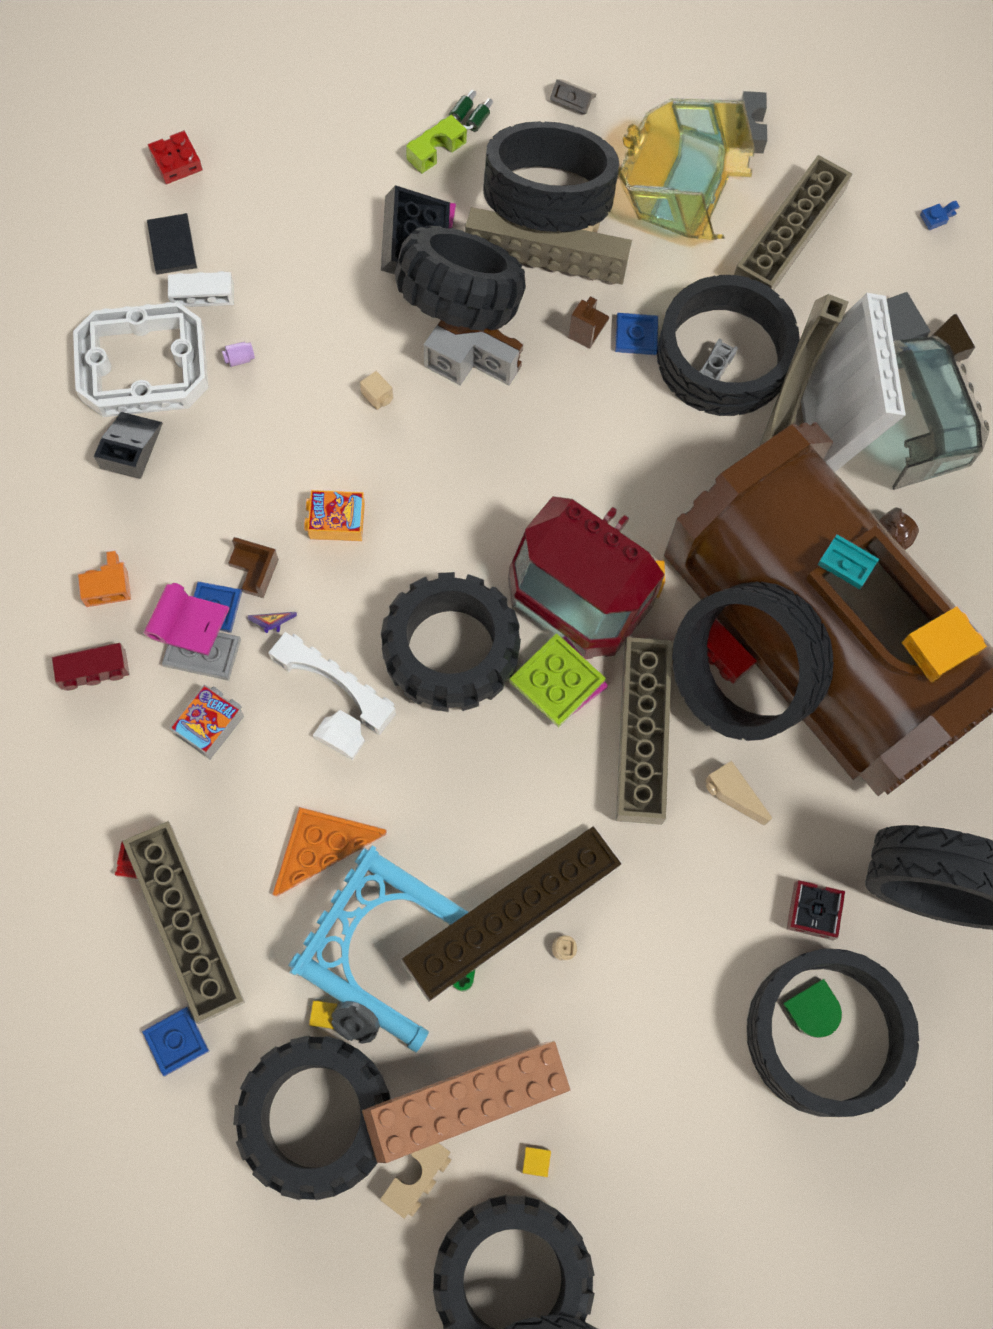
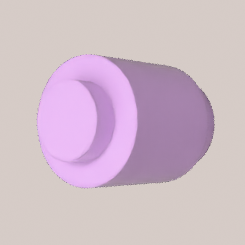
M244 341L225 346V351H222L225 364L229 363L230 367L249 363L250 360L255 359L250 342L245 343Z

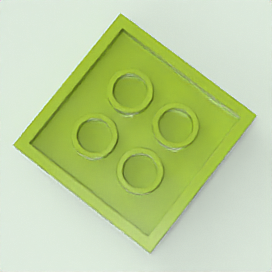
M556 633L509 679V682L559 728L605 682L606 678Z

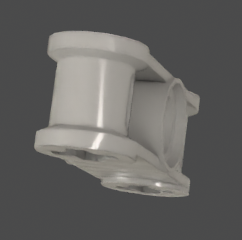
M719 338L711 355L699 372L720 381L726 368L732 362L738 347H731L723 343L722 339Z

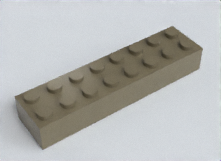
M817 155L738 263L734 275L756 280L775 290L846 191L852 173Z
M474 207L470 208L465 226L466 233L475 234L495 245H499L521 264L623 285L632 244L630 239L582 229L568 232L535 230L510 222L497 212Z
M627 637L624 645L616 821L662 825L666 820L672 640Z
M167 821L123 840L196 1023L201 1024L244 1004L245 1001L170 822Z

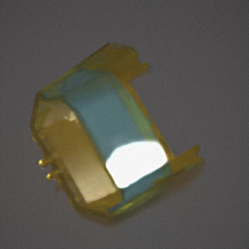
M671 98L646 112L639 127L634 124L628 126V134L624 135L622 139L628 151L625 153L624 160L619 167L618 179L638 220L646 221L687 238L725 239L724 234H714L710 219L729 176L752 177L753 168H749L750 156L754 157L755 146L745 103L739 100Z

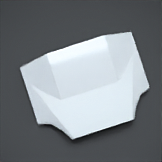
M341 710L331 717H325L313 734L314 739L352 761L365 742L361 735V722Z

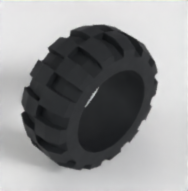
M428 226L427 228L420 227L415 229L403 242L395 267L396 286L398 291L403 293V298L412 306H417L421 309V312L432 318H438L453 326L468 327L470 330L484 331L485 328L490 330L502 328L516 315L526 289L525 271L522 269V264L515 257L510 256L508 251L499 245L487 241L485 238L454 228Z
M455 572L438 573V579L428 581L427 577H423L411 583L410 590L406 594L404 592L399 593L390 604L389 615L383 619L381 630L383 659L387 672L395 686H400L404 690V695L418 705L424 702L431 705L432 710L449 712V708L461 707L462 711L479 707V702L486 698L492 700L504 689L505 682L513 676L518 664L521 643L519 636L520 625L515 610L507 605L508 599L496 587L489 589L484 586V579L467 574L466 579L455 578ZM449 611L468 614L477 619L487 629L492 639V648L480 664L468 671L453 674L434 671L423 665L414 656L409 647L414 631L425 619L432 615Z
M304 1036L290 1039V1042L280 1047L275 1046L262 1056L259 1064L252 1072H248L240 1087L242 1091L238 1105H235L233 1125H236L238 1136L236 1144L242 1160H246L252 1169V1175L265 1187L274 1189L281 1193V1196L296 1200H321L334 1197L353 1188L367 1177L377 1165L362 1110L391 1100L383 1075L373 1061L358 1048L343 1040L328 1036ZM311 1068H327L339 1072L354 1088L360 1105V1125L354 1142L342 1157L324 1167H305L289 1160L276 1146L270 1130L271 1105L280 1087L293 1075Z
M503 1195L489 1198L474 1207L472 1206L462 1214L446 1233L438 1250L433 1271V1295L436 1312H438L443 1323V1329H495L484 1323L470 1307L464 1291V1273L472 1253L480 1243L497 1232L510 1229L525 1230L538 1235L549 1243L557 1256L561 1271V1286L557 1301L548 1315H562L579 1319L584 1323L587 1315L591 1314L595 1295L593 1292V1276L595 1274L591 1255L587 1251L583 1237L572 1222L556 1208L539 1199L524 1195Z

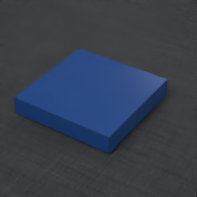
M617 313L615 352L656 355L658 316Z
M198 581L193 597L228 606L230 609L220 631L232 632L242 590Z
M189 1007L183 1008L142 1031L164 1077L210 1052Z

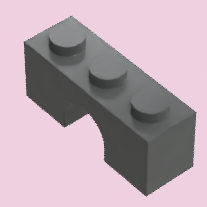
M743 91L741 100L738 99L736 110L740 112L737 118V128H740L737 134V144H740V152L764 153L767 143V124L756 122H763L767 109V92Z

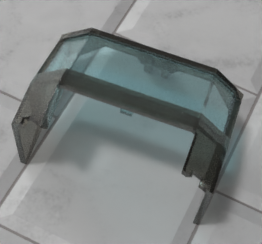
M936 335L893 341L898 369H905L913 390L911 394L913 399L917 400L929 433L904 441V447L909 448L910 457L905 458L906 466L893 484V490L970 467L982 453L989 436V424L983 419L981 405L974 397V388L972 383L968 382L964 364H961L959 357L953 349Z

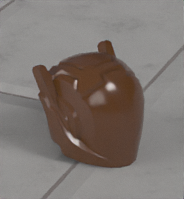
M895 507L879 519V522L905 550L914 543L919 533V528L909 515L902 512L901 508Z

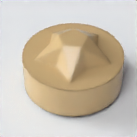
M560 936L553 941L552 952L561 961L570 960L577 953V944L570 936Z

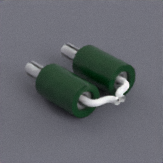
M471 90L467 96H461L450 111L449 116L452 115L461 123L474 105L472 100L477 95L476 91ZM488 98L484 104H479L467 119L466 126H463L466 129L477 132L490 115L489 108L493 104V100Z

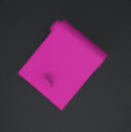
M178 583L167 584L143 633L155 641L208 656L230 608L225 605L188 596L184 591L185 588Z

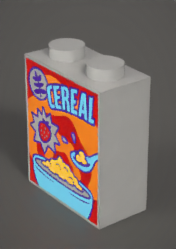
M203 685L171 725L170 730L175 736L208 759H211L243 719L244 715L241 711L242 706L233 699L228 701L223 698L224 694L213 686L210 689Z

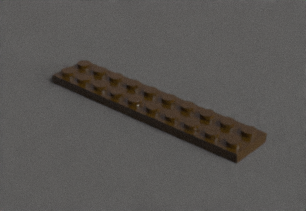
M593 826L407 954L400 961L428 1002H430L617 869L621 862Z

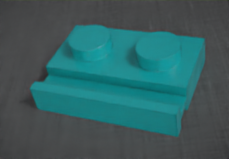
M836 535L818 565L860 590L879 559L841 536Z

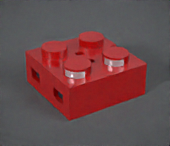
M185 130L170 135L168 140L164 141L162 138L147 144L165 184L203 171L201 161Z

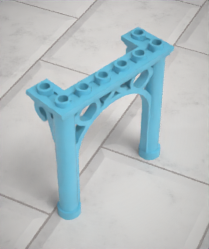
M372 845L368 850L364 848L356 858L355 863L358 864L355 870L351 868L343 880L347 883L342 891L338 889L330 902L333 903L330 911L324 910L317 921L320 926L316 933L311 931L303 943L307 946L301 954L296 953L288 966L291 970L289 973L303 977L340 1002L349 1001L364 1005L378 1018L381 1028L408 1044L407 1047L416 1053L426 1040L429 1031L378 1000L357 984L351 973L348 957L352 935L361 919L370 910L391 900L413 902L448 925L460 919L468 911L381 856L375 850L376 847ZM367 871L374 874L364 877ZM373 880L379 885V898L367 901L362 898L361 890L367 881ZM383 880L402 893L385 895ZM355 891L357 901L361 905L366 906L363 909L358 907L352 912L344 911L345 905ZM355 917L349 926L347 918ZM337 918L342 923L341 934L345 935L344 941L337 936L325 938ZM335 941L341 947V958L332 963L326 962L322 957V951L328 942ZM315 952H316V957H317L318 963L312 959V957L314 956ZM342 963L347 981L328 970V968H333Z

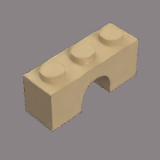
M440 1143L412 1153L411 1156L421 1164V1178L416 1183L407 1184L395 1177L380 1200L405 1219L408 1214L413 1217L421 1205L418 1199L424 1192L428 1195L437 1181L433 1179L438 1170L443 1173L452 1159L448 1157L451 1152Z

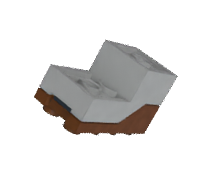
M440 320L424 343V364L426 368L460 386L473 367L509 386L522 367V361L519 358L523 351V344L515 338L502 334L498 329L470 330L468 327H457Z

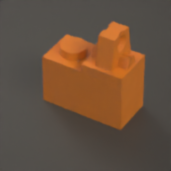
M116 551L106 552L107 564L100 567L101 571L89 570L84 574H78L80 596L86 607L131 600L128 571L124 562H119V556L116 554Z

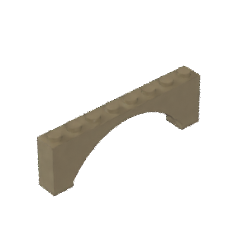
M830 294L815 300L759 446L791 424H794L808 381L826 344L837 326L841 323L849 303L848 301Z

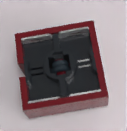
M801 880L796 881L793 887L786 930L832 941L838 939L845 891L830 887L819 889L817 884Z

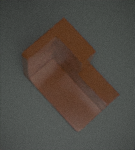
M591 296L587 302L581 300L572 313L568 337L588 349L592 347L609 321L608 315L596 309L597 299Z
M234 537L232 540L234 550L228 564L230 567L248 572L241 588L243 593L264 598L279 560L276 549Z

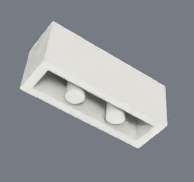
M231 272L168 275L169 301L172 303L178 302L184 307L234 305V282Z

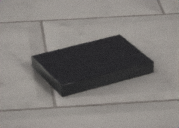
M187 213L147 220L157 275L197 268Z

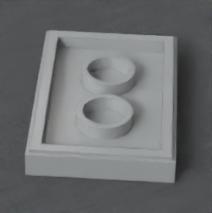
M219 632L208 656L168 645L162 665L167 668L229 681L241 638L240 636Z

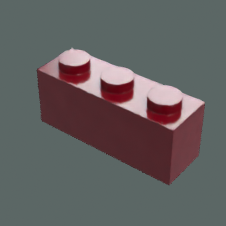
M121 643L52 657L55 683L61 690H75L78 686L86 684L94 686L100 684L101 681L109 679L117 681L123 679V676L130 675L126 650Z

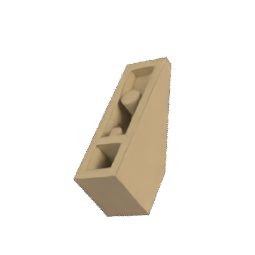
M732 760L706 778L707 790L711 795H715L718 800L762 825L768 824L773 819Z

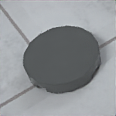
M346 1001L339 1003L332 1012V1025L338 1034L350 1041L356 1039L359 1040L358 1043L364 1044L376 1038L380 1028L378 1018L364 1005Z

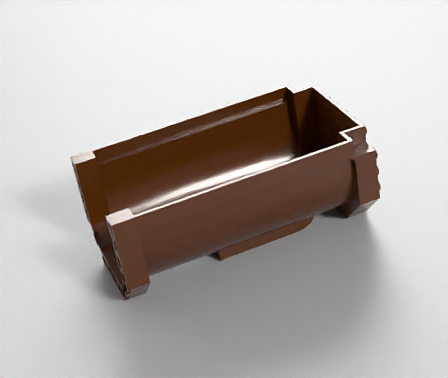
M813 422L811 425L801 423L799 426L791 424L716 477V483L709 489V492L707 490L703 491L693 501L694 506L691 510L682 513L676 519L664 556L701 600L741 583L759 582L761 584V582L778 584L793 591L794 595L798 594L812 606L821 618V624L824 623L831 639L832 662L834 663L832 680L826 696L817 709L803 719V721L852 780L860 775L877 796H880L883 792L889 795L993 713V647L983 637L984 643L987 646L983 651L945 672L932 683L918 665L904 663L887 651L824 579L831 572L819 566L818 563L836 535L841 536L861 549L866 548L871 555L878 558V563L930 621L956 606L824 461L833 444L831 438L816 422ZM730 604L726 606L716 618L756 660V666L790 705L799 683V662L790 636L779 622L768 613L756 607L743 604Z

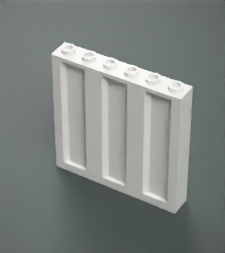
M866 293L844 314L841 323L833 332L819 357L801 400L804 423L811 425L813 422H816L833 441L824 461L834 472L906 415L887 300L884 295Z

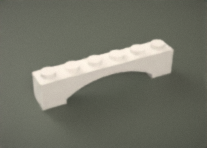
M285 632L268 652L271 660L288 672L292 669L310 671L322 675L339 685L359 707L362 713L360 715L361 723L380 736L396 715L394 703L386 697L380 698L375 694L376 691L369 685H361L352 673L341 671L339 669L340 666L333 660H325L316 648L305 646L303 640L297 635L293 634L291 636Z

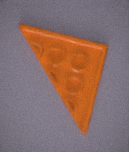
M299 807L273 896L278 897L386 835L387 830Z

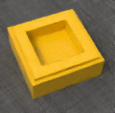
M313 1000L309 1026L334 1029L331 1015L338 1004Z
M526 1147L522 1173L548 1177L551 1151Z

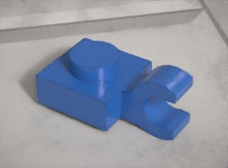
M957 201L950 202L944 208L939 203L922 210L920 216L927 228L932 230L947 224L948 217L955 216L957 214L955 210L959 209L960 206Z

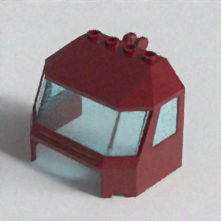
M552 496L526 527L510 564L508 583L512 608L515 606L516 601L583 648L586 651L585 659H593V657L615 656L626 642L627 637L631 636L654 606L665 574L647 550L620 532L629 520L626 515L620 518L615 528L608 524L615 517L616 508L612 507L602 520L574 499Z

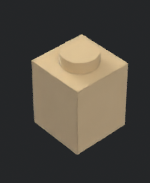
M377 371L360 382L362 395L376 410L382 406H387L392 401L393 388Z

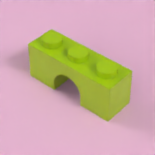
M452 115L440 120L437 125L426 130L421 136L411 140L406 145L407 160L423 174L437 164L436 147H445L453 153L467 143V129Z

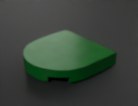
M825 979L820 980L783 1003L784 1008L796 1027L810 1037L823 1038L829 1036L837 1030L841 1023L842 1010L840 1003Z

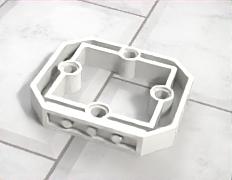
M178 302L96 310L73 331L76 392L83 403L102 417L119 416L121 412L141 414L189 409L209 388L205 334L201 318ZM180 329L181 339H177L172 343L171 352L175 363L183 368L184 383L151 386L148 381L138 380L129 389L102 391L101 377L106 376L111 371L112 366L106 352L100 348V337L132 333L137 336H144L152 331Z

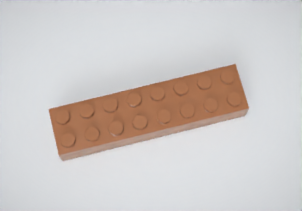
M551 1041L535 1045L362 1110L377 1163H389L569 1092L571 1089L556 1043Z

